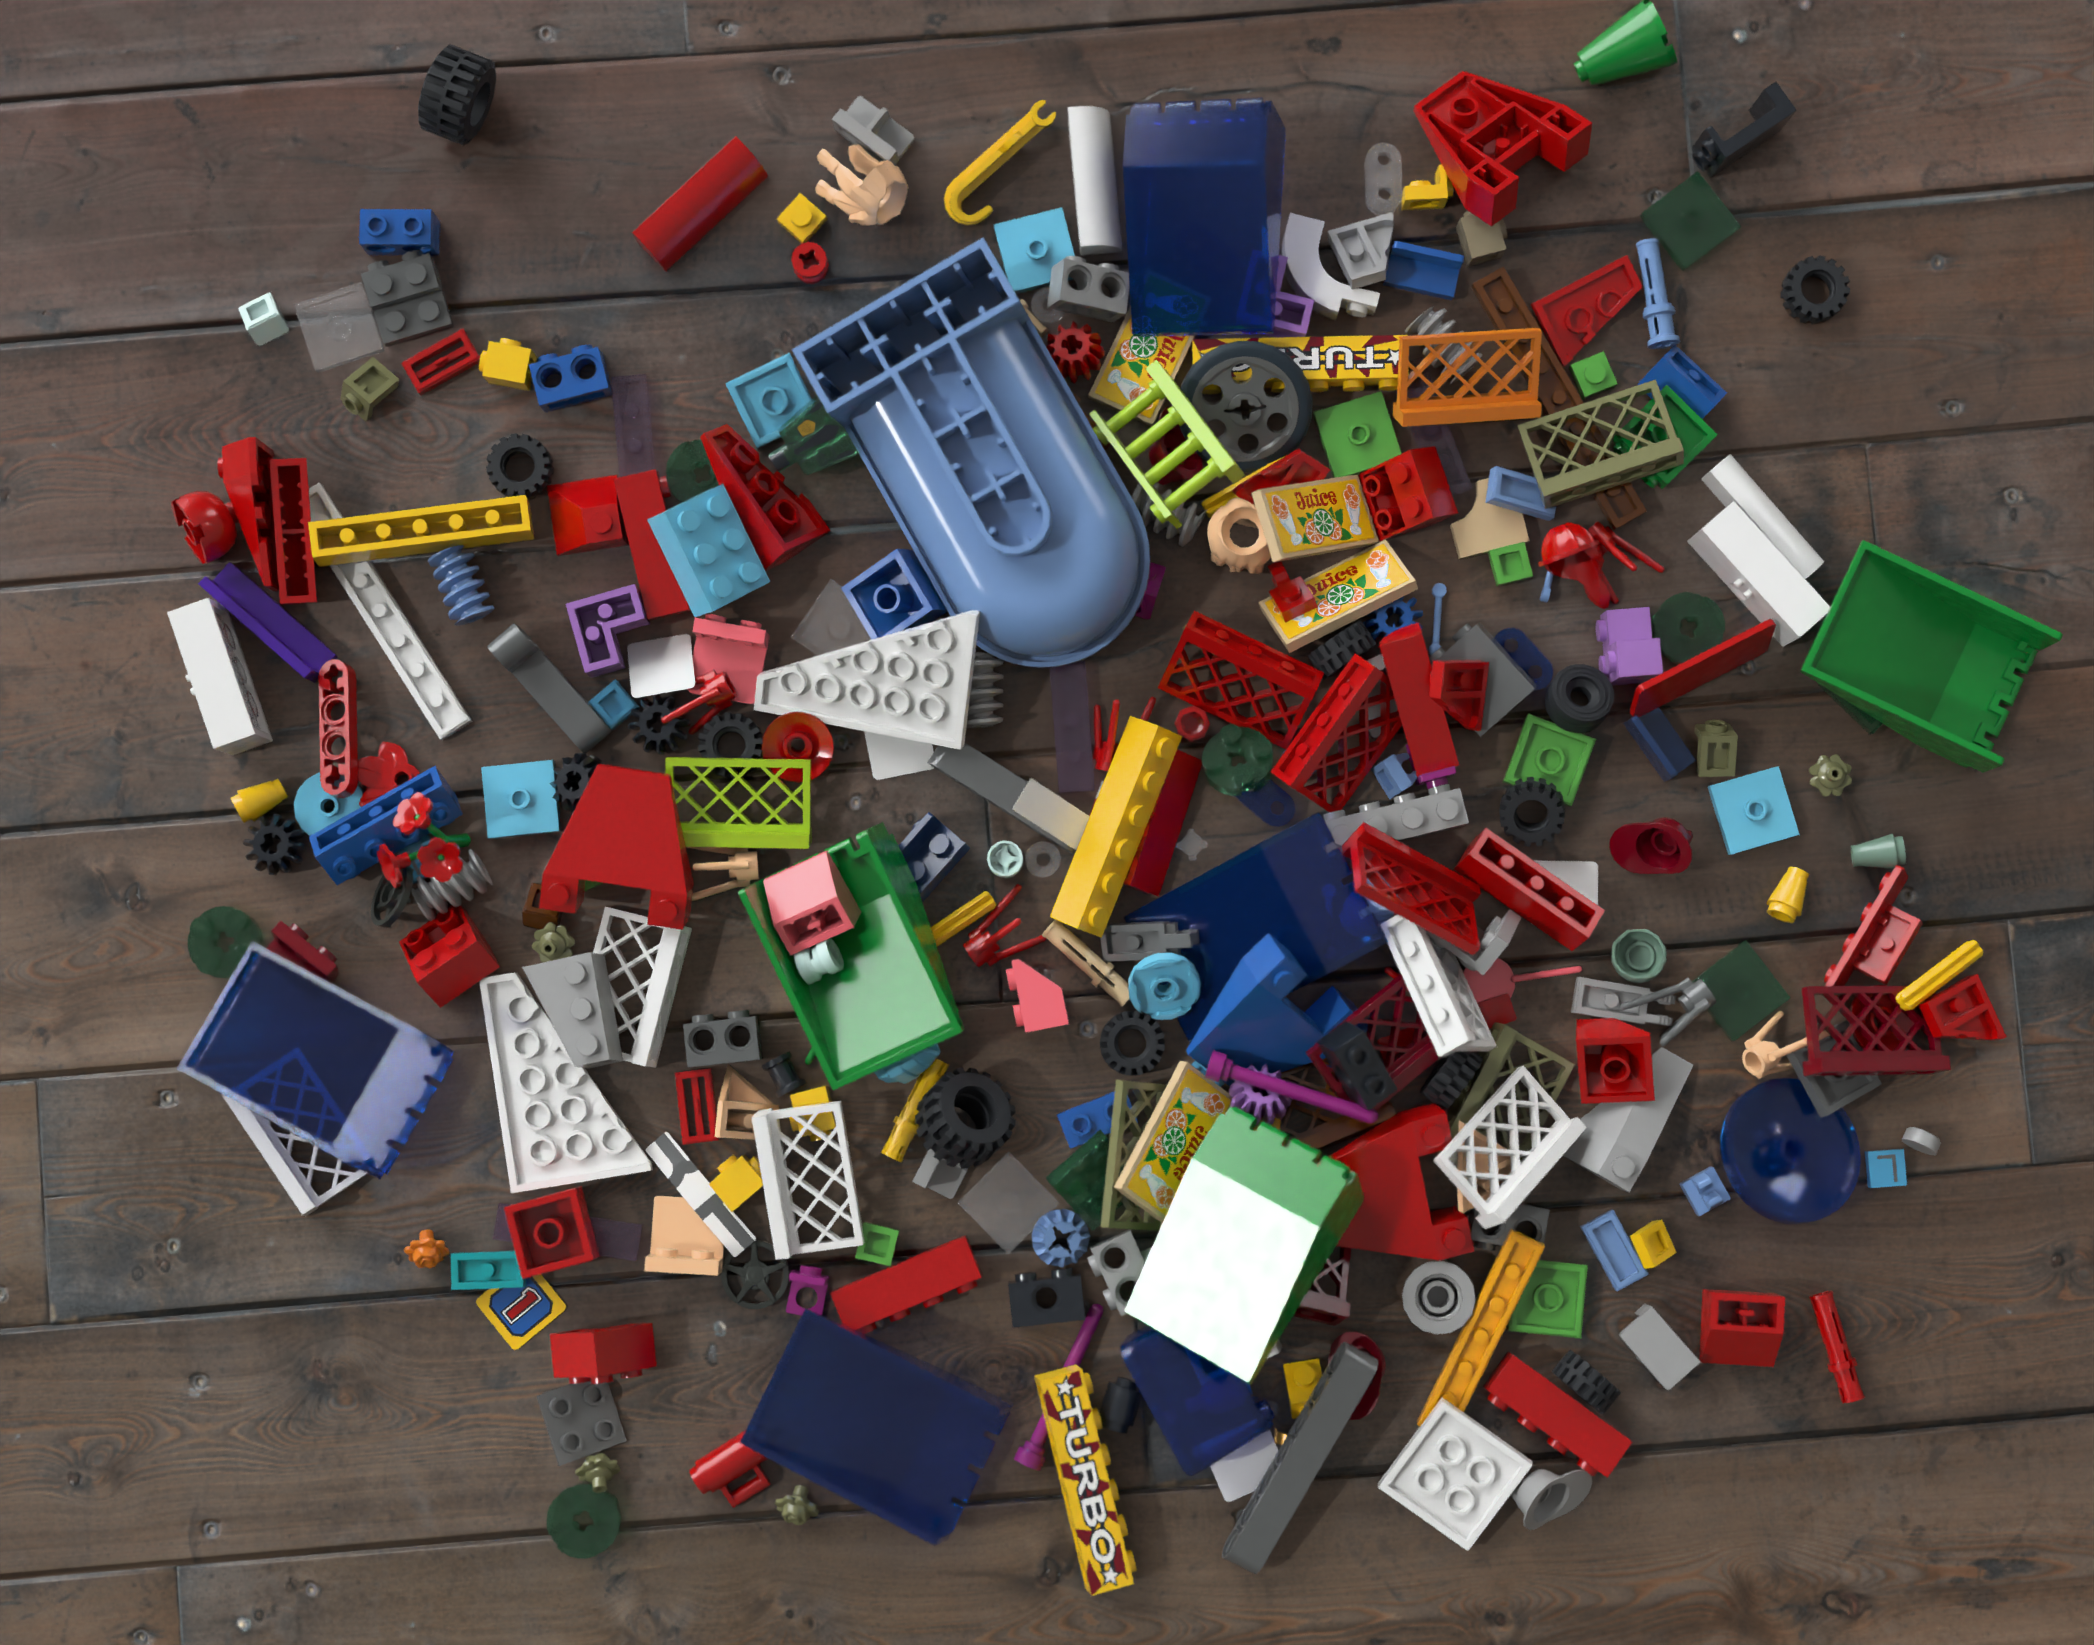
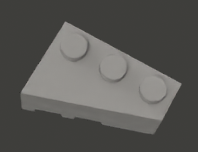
M589 952L522 967L575 1067L590 1069L623 1061L605 955Z

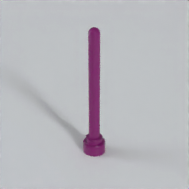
M1215 1050L1212 1052L1205 1074L1207 1079L1219 1082L1220 1079L1227 1081L1228 1078L1367 1123H1374L1378 1119V1113L1374 1109L1367 1110L1359 1104L1235 1065L1233 1060L1227 1058L1228 1054Z
M1093 1304L1090 1307L1063 1368L1075 1364L1080 1366L1104 1312L1100 1304ZM1043 1413L1030 1441L1026 1440L1024 1446L1020 1445L1014 1457L1015 1461L1036 1471L1041 1470L1046 1459L1043 1456L1046 1450L1043 1446L1048 1437Z

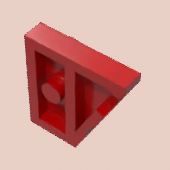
M1298 448L1237 485L1232 492L1239 498L1255 504L1251 493L1259 489L1323 480L1330 469Z
M1433 660L1429 697L1469 730L1481 731L1489 662L1481 660Z
M1978 974L1963 978L1919 1004L1933 1038L1995 1041L2007 1037Z

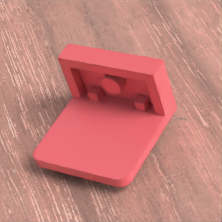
M705 614L704 619L695 618L692 630L696 635L693 652L694 676H701L712 670H715L717 674L724 671L731 679L737 692V697L732 699V701L753 705L755 702L757 676L764 670L770 635L766 630L761 629L762 624L753 621L741 620L739 626L726 623V617L714 614ZM704 683L695 685L693 688L688 689L691 694L702 696L699 688L704 686Z

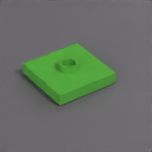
M1382 391L1313 412L1333 478L1360 474L1402 454Z
M1528 714L1503 782L1514 786L1515 781L1522 779L1525 782L1527 777H1534V781H1539L1540 778L1546 779V784L1550 785L1553 783L1556 786V791L1561 792L1564 804L1571 807L1596 739L1581 733L1566 731L1555 723Z
M1539 1260L1507 1324V1330L1581 1338L1588 1265Z

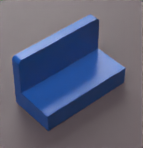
M1394 241L1389 255L1386 280H1384L1383 285L1452 300L1464 256Z
M1676 345L1638 383L1640 385L1656 379L1660 391L1668 385L1701 419L1727 394L1723 388ZM1651 392L1647 393V395L1652 399L1653 396Z

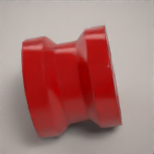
M812 242L802 243L795 248L791 261L796 276L804 283L809 284L818 283L823 280L829 268L823 248Z

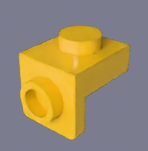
M1319 1358L1283 1364L1292 1419L1298 1418L1322 1376Z

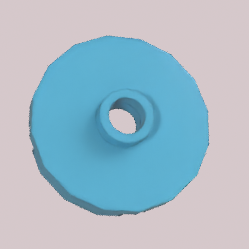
M319 772L306 779L298 789L294 801L295 818L301 829L311 836L361 808L359 802L364 791L358 784L355 792L350 797L343 799L332 796L321 787ZM340 775V779L334 781V786L339 787V783L345 781V777ZM328 800H333L335 808L332 812L327 813L324 810V804Z
M1156 953L1145 957L1134 966L1128 978L1129 998L1134 1008L1140 1013L1142 1011L1149 1014L1151 1018L1156 1020H1172L1185 1015L1200 996V976L1194 964L1178 954ZM1161 982H1169L1166 985H1159Z

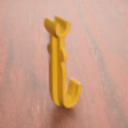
M1046 100L1036 102L1029 113L960 173L947 187L944 196L945 209L949 216L957 223L975 225L985 220L992 213L993 208L988 205L973 215H967L962 211L961 203L1042 129L1050 127L1055 120L1056 112H1053L1047 119H1040L1037 115V112L1046 104Z

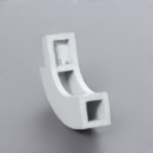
M1290 213L1282 244V256L1288 257L1285 274L1296 295L1313 299L1312 310L1333 320H1336L1340 307L1346 308L1348 314L1357 317H1366L1367 314L1374 315L1380 293L1361 288L1352 290L1349 285L1334 280L1324 270L1319 258V242L1325 221Z

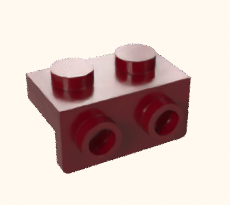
M280 920L271 930L274 940L261 953V958L312 1000L316 1001L340 975L335 964L337 958L325 947L320 946L316 949L306 940L309 936L299 926L292 923L288 927Z

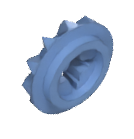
M1055 1209L1044 1214L1036 1222L1032 1232V1245L1038 1257L1046 1264L1064 1268L1066 1265L1077 1263L1079 1258L1087 1252L1090 1234L1085 1221L1077 1213L1067 1209ZM1054 1226L1063 1234L1071 1232V1235L1067 1237V1242L1069 1243L1068 1250L1060 1244L1053 1246L1052 1243L1056 1240L1055 1231L1053 1230Z

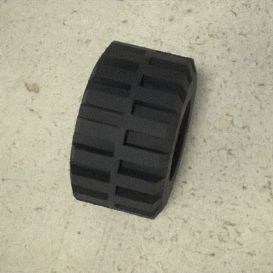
M451 44L445 47L433 61L422 86L418 105V121L421 129L461 145L468 144L481 129L491 107L496 86L495 63L488 58Z
M963 1067L956 1068L952 1073L949 1071L944 1074L918 1103L916 1109L919 1112L915 1115V1123L920 1125V1127L916 1130L919 1138L924 1137L926 1142L923 1146L927 1151L932 1149L935 1152L933 1157L938 1161L945 1159L947 1160V1165L955 1167L959 1163L961 1169H968L972 1164L974 1167H977L987 1161L1011 1137V1130L1015 1127L1016 1120L1012 1118L1016 1113L1015 1106L1009 1105L1008 1101L1011 1099L1009 1092L1004 1093L1001 1089L1003 1084L998 1080L992 1081L990 1079L991 1074L985 1071L982 1074H978V1070L971 1067L966 1072ZM954 1107L966 1111L974 1120L976 1129L965 1125L957 1116Z

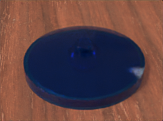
M1772 1079L1750 1088L1737 1098L1724 1119L1720 1137V1150L1724 1170L1736 1193L1750 1208L1760 1215L1784 1224H1806L1831 1215L1845 1204L1851 1196L1858 1181L1861 1165L1860 1145L1855 1128L1843 1108L1820 1118L1799 1079Z

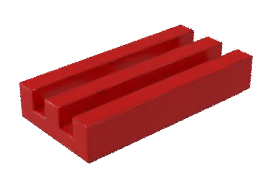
M462 328L401 362L421 396L477 365L480 361V356L466 331ZM461 341L464 343V346L441 357L417 372L413 370L414 367ZM468 353L470 354V356H468V357H466L465 359L459 361L458 363H456V364L450 366L449 368H447V369L441 371L440 373H438V374L434 375L433 377H431V378L425 380L424 382H422V383L420 382L421 379H423V378L427 377L428 375H430V374L436 372L437 370L443 368L444 366H446V365L452 363L453 361H455V360L461 358L462 356H464V355H466V354H468Z
M712 1068L675 1073L683 1145L720 1140L719 1137H715L717 1110ZM698 1077H704L710 1126V1134L706 1135L704 1132ZM687 1078L691 1079L697 1136H690L684 1079Z

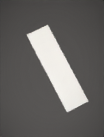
M1030 778L1012 809L1075 850H1077L1090 817L1032 778Z

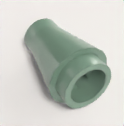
M1889 834L1850 846L1853 867L1867 866L1894 869L1896 865L1906 864L1905 845L1902 836L1894 837L1893 834Z

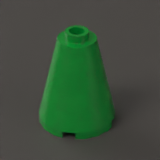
M1643 0L1577 53L1579 61L1573 63L1581 82L1583 83L1588 80L1590 85L1594 86L1670 67L1678 63L1673 45L1667 46L1669 43L1666 36L1667 31L1656 8L1651 1Z

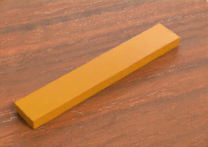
M1510 1229L1475 1301L1473 1313L1463 1325L1418 1417L1417 1425L1421 1426L1442 1397L1462 1412H1465L1545 1248L1543 1243Z

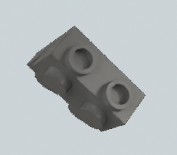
M421 250L410 251L402 255L403 261L389 265V262L386 260L377 261L368 265V272L361 273L370 307L374 311L381 338L386 347L454 327L435 260L429 253L423 255Z

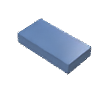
M1498 466L1490 469L1485 503L1547 521L1555 518L1556 506L1548 509L1544 508L1535 477Z
M1611 1209L1580 1226L1615 1291H1619L1649 1274L1644 1269L1638 1253L1614 1210Z

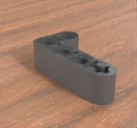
M513 623L487 646L496 659L517 678L584 754H587L612 732L605 721L517 624Z

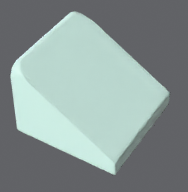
M270 292L239 307L245 327L258 346L264 345L289 331Z

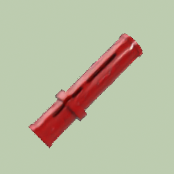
M1826 1291L1810 1296L1809 1299L1814 1309L1830 1362L1827 1364L1828 1370L1833 1372L1842 1404L1864 1399L1865 1396L1855 1368L1858 1364L1856 1358L1852 1357L1843 1326L1836 1309L1833 1292Z

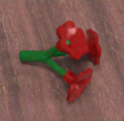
M417 792L410 799L400 802L397 807L398 814L393 819V825L405 835L412 834L417 828L427 829L435 838L430 840L428 846H423L418 851L410 854L404 852L395 856L386 844L380 845L379 851H377L378 860L382 865V872L394 888L400 887V882L403 880L400 870L410 866L411 861L416 859L422 863L420 866L422 875L428 878L435 877L439 882L449 881L452 874L459 873L463 868V861L459 857L460 848L468 847L471 843V838L467 833L445 835L431 823L429 813L433 809V801L426 798L421 792Z

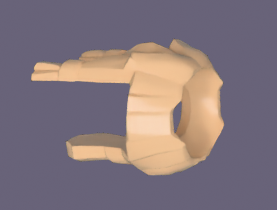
M854 144L849 146V160L856 171L867 175L862 181L832 157L827 150L822 149L817 155L819 164L826 167L828 171L836 176L841 191L834 189L821 179L816 185V194L826 198L828 202L836 205L849 215L851 223H858L861 226L884 225L900 215L905 205L908 184L899 167L888 160L878 161L861 145Z

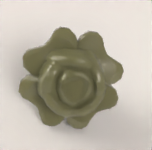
M1837 754L1832 755L1830 758L1827 755H1821L1817 763L1809 768V773L1814 776L1809 780V784L1817 788L1824 797L1829 796L1831 793L1834 796H1840L1844 787L1852 783V778L1847 775L1851 772V766L1844 763Z
M549 922L543 929L534 932V937L537 941L533 942L532 949L539 954L542 963L573 956L571 947L574 946L575 939L568 934L565 925L556 927L553 922Z
M604 1453L587 1456L583 1465L575 1470V1474L579 1476V1481L592 1483L593 1492L602 1493L607 1490V1481L613 1479V1476L619 1473L621 1469L616 1460H610Z
M796 1485L793 1495H786L782 1499H776L775 1505L777 1510L782 1512L784 1521L787 1523L803 1525L810 1517L818 1516L819 1510L817 1505L810 1502L807 1498L809 1490L807 1487Z

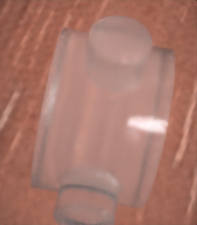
M1189 829L1188 835L1183 838L1182 842L1176 843V848L1182 849L1189 856L1190 861L1196 860V855L1200 853L1202 848L1208 847V842L1202 841L1195 834V829Z

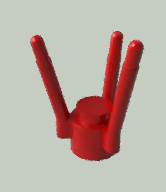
M1597 521L1588 529L1594 539L1599 540L1600 544L1598 546L1602 550L1603 557L1610 552L1631 571H1636L1637 566L1615 546L1617 544L1659 573L1664 572L1665 569L1662 565L1615 534L1609 526L1604 527ZM1601 569L1600 576L1610 590V600L1613 604H1617L1619 600Z
M712 670L704 675L695 677V685L704 683V686L699 688L702 696L662 717V723L666 724L704 703L709 707L715 704L709 712L688 730L689 734H695L723 709L733 705L732 699L737 697V692L729 676L724 671L717 674L715 670Z
M1155 697L1149 699L1140 718L1141 720L1148 722L1156 703ZM1118 699L1113 701L1107 742L1103 741V745L1100 705L1094 706V752L1092 759L1096 760L1095 769L1109 770L1119 745L1115 743L1120 707Z
M1020 884L1015 885L982 923L967 934L970 939L963 944V947L978 967H981L986 962L991 967L1001 959L1047 940L1046 937L1040 935L996 953L1000 949L997 941L1022 923L1020 918H1016L993 935L989 931L982 934L1022 889Z

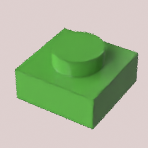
M1604 351L1571 364L1569 367L1582 400L1611 389L1618 384Z
M1524 542L1488 551L1496 587L1533 577Z
M864 1222L863 1233L865 1243L858 1246L855 1258L891 1266L900 1230Z

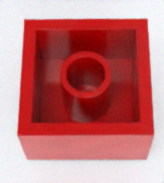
M582 1186L504 1207L522 1279L594 1260L600 1256Z

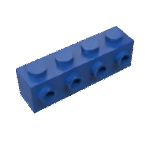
M436 766L431 767L309 836L315 858L336 885L355 878L362 871L378 863L377 851H379L380 845L386 844L388 849L394 854L412 843H417L424 836L431 833L427 829L417 828L412 834L405 835L393 825V819L398 814V805L403 800L410 799L413 794L421 792L426 798L433 801V809L429 813V817L431 818V823L437 828L446 826L463 815L456 794Z

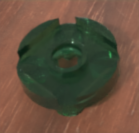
M701 438L700 440L686 441L672 452L666 466L667 481L672 494L680 503L719 486ZM705 465L709 466L708 473L711 478L708 481L703 480L701 483L695 482L697 476L693 473L696 467L703 469Z
M1693 592L1678 593L1664 601L1651 619L1652 638H1660L1662 655L1675 664H1681L1721 644L1723 632H1725V619L1721 609L1712 599L1699 594H1693ZM1686 619L1688 623H1696L1697 628L1693 630L1695 637L1689 638L1687 634H1681L1679 630L1682 627L1681 620Z
M1234 724L1224 726L1220 733H1217L1208 741L1202 753L1203 771L1209 784L1220 793L1230 796L1242 795L1241 792L1253 789V792L1261 789L1267 784L1273 774L1271 770L1274 768V758L1271 742L1254 729L1239 727ZM1235 756H1244L1246 763H1238L1234 767L1231 766V759Z
M220 906L205 911L200 917L192 921L187 945L189 955L200 972L216 978H235L245 974L252 968L251 965L255 963L256 958L260 956L262 951L263 936L258 923L246 912L235 907ZM224 932L227 937H233L234 944L228 946L229 951L223 953V949L217 947L216 944L217 940L220 939V934Z
M578 1483L569 1486L552 1501L546 1518L547 1530L562 1553L580 1559L593 1557L605 1551L618 1536L621 1527V1511L618 1500L608 1490L602 1493L593 1492L592 1483ZM583 1510L588 1511L589 1517L594 1519V1524L588 1525L586 1530L579 1529L580 1523L574 1521L575 1515H581Z

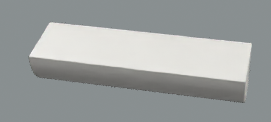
M1094 106L1068 107V126L1080 255L1123 252L1110 113L1104 108Z
M1731 454L1701 478L1725 507L1735 501L1804 579L1809 577L1824 563L1823 559Z

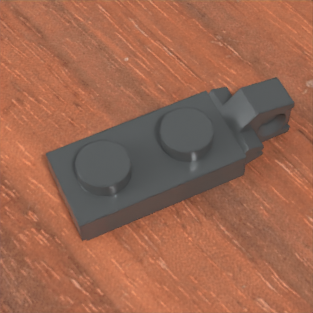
M1170 921L1108 923L1102 938L1100 937L1103 961L1142 960L1156 953L1181 955L1180 948H1192L1193 945L1200 944L1198 929L1178 930V922L1170 923Z

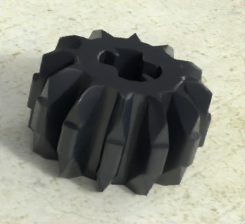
M656 694L653 696L652 706L645 698H642L640 703L645 710L642 713L637 709L631 710V714L638 718L639 722L628 724L630 730L640 731L632 738L634 743L639 744L645 741L643 750L647 753H650L656 744V750L659 755H665L666 743H668L672 750H678V744L673 739L677 736L682 740H687L688 735L680 731L679 727L690 726L689 719L675 718L668 722L666 726H662L661 733H658L653 727L651 728V724L657 722L658 716L662 718L683 705L673 709L675 698L669 696L662 705L661 695Z
M575 753L573 758H562L563 768L557 767L553 769L558 777L557 780L549 784L558 790L552 798L557 802H561V807L569 812L575 810L596 766L602 762L596 756Z
M274 814L270 822L267 817L262 816L259 818L261 829L254 826L248 828V831L255 836L253 840L245 839L243 844L253 847V850L246 854V858L250 861L257 860L255 864L257 871H263L267 868L269 875L276 876L279 868H281L284 873H290L292 871L290 860L297 864H301L303 861L296 852L297 850L303 851L307 849V844L297 842L298 839L305 835V832L302 829L293 830L296 824L294 819L288 818L283 822L282 815ZM272 838L281 840V843L277 845L278 852L272 851L269 848L274 844Z

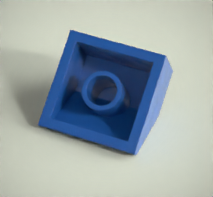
M895 549L841 587L871 640L933 622L947 612L946 607L913 550Z

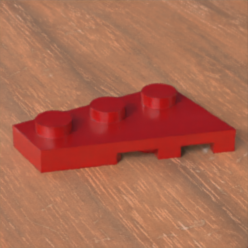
M1625 255L1530 304L1549 345L1562 367H1565L1577 352L1643 286L1628 255Z

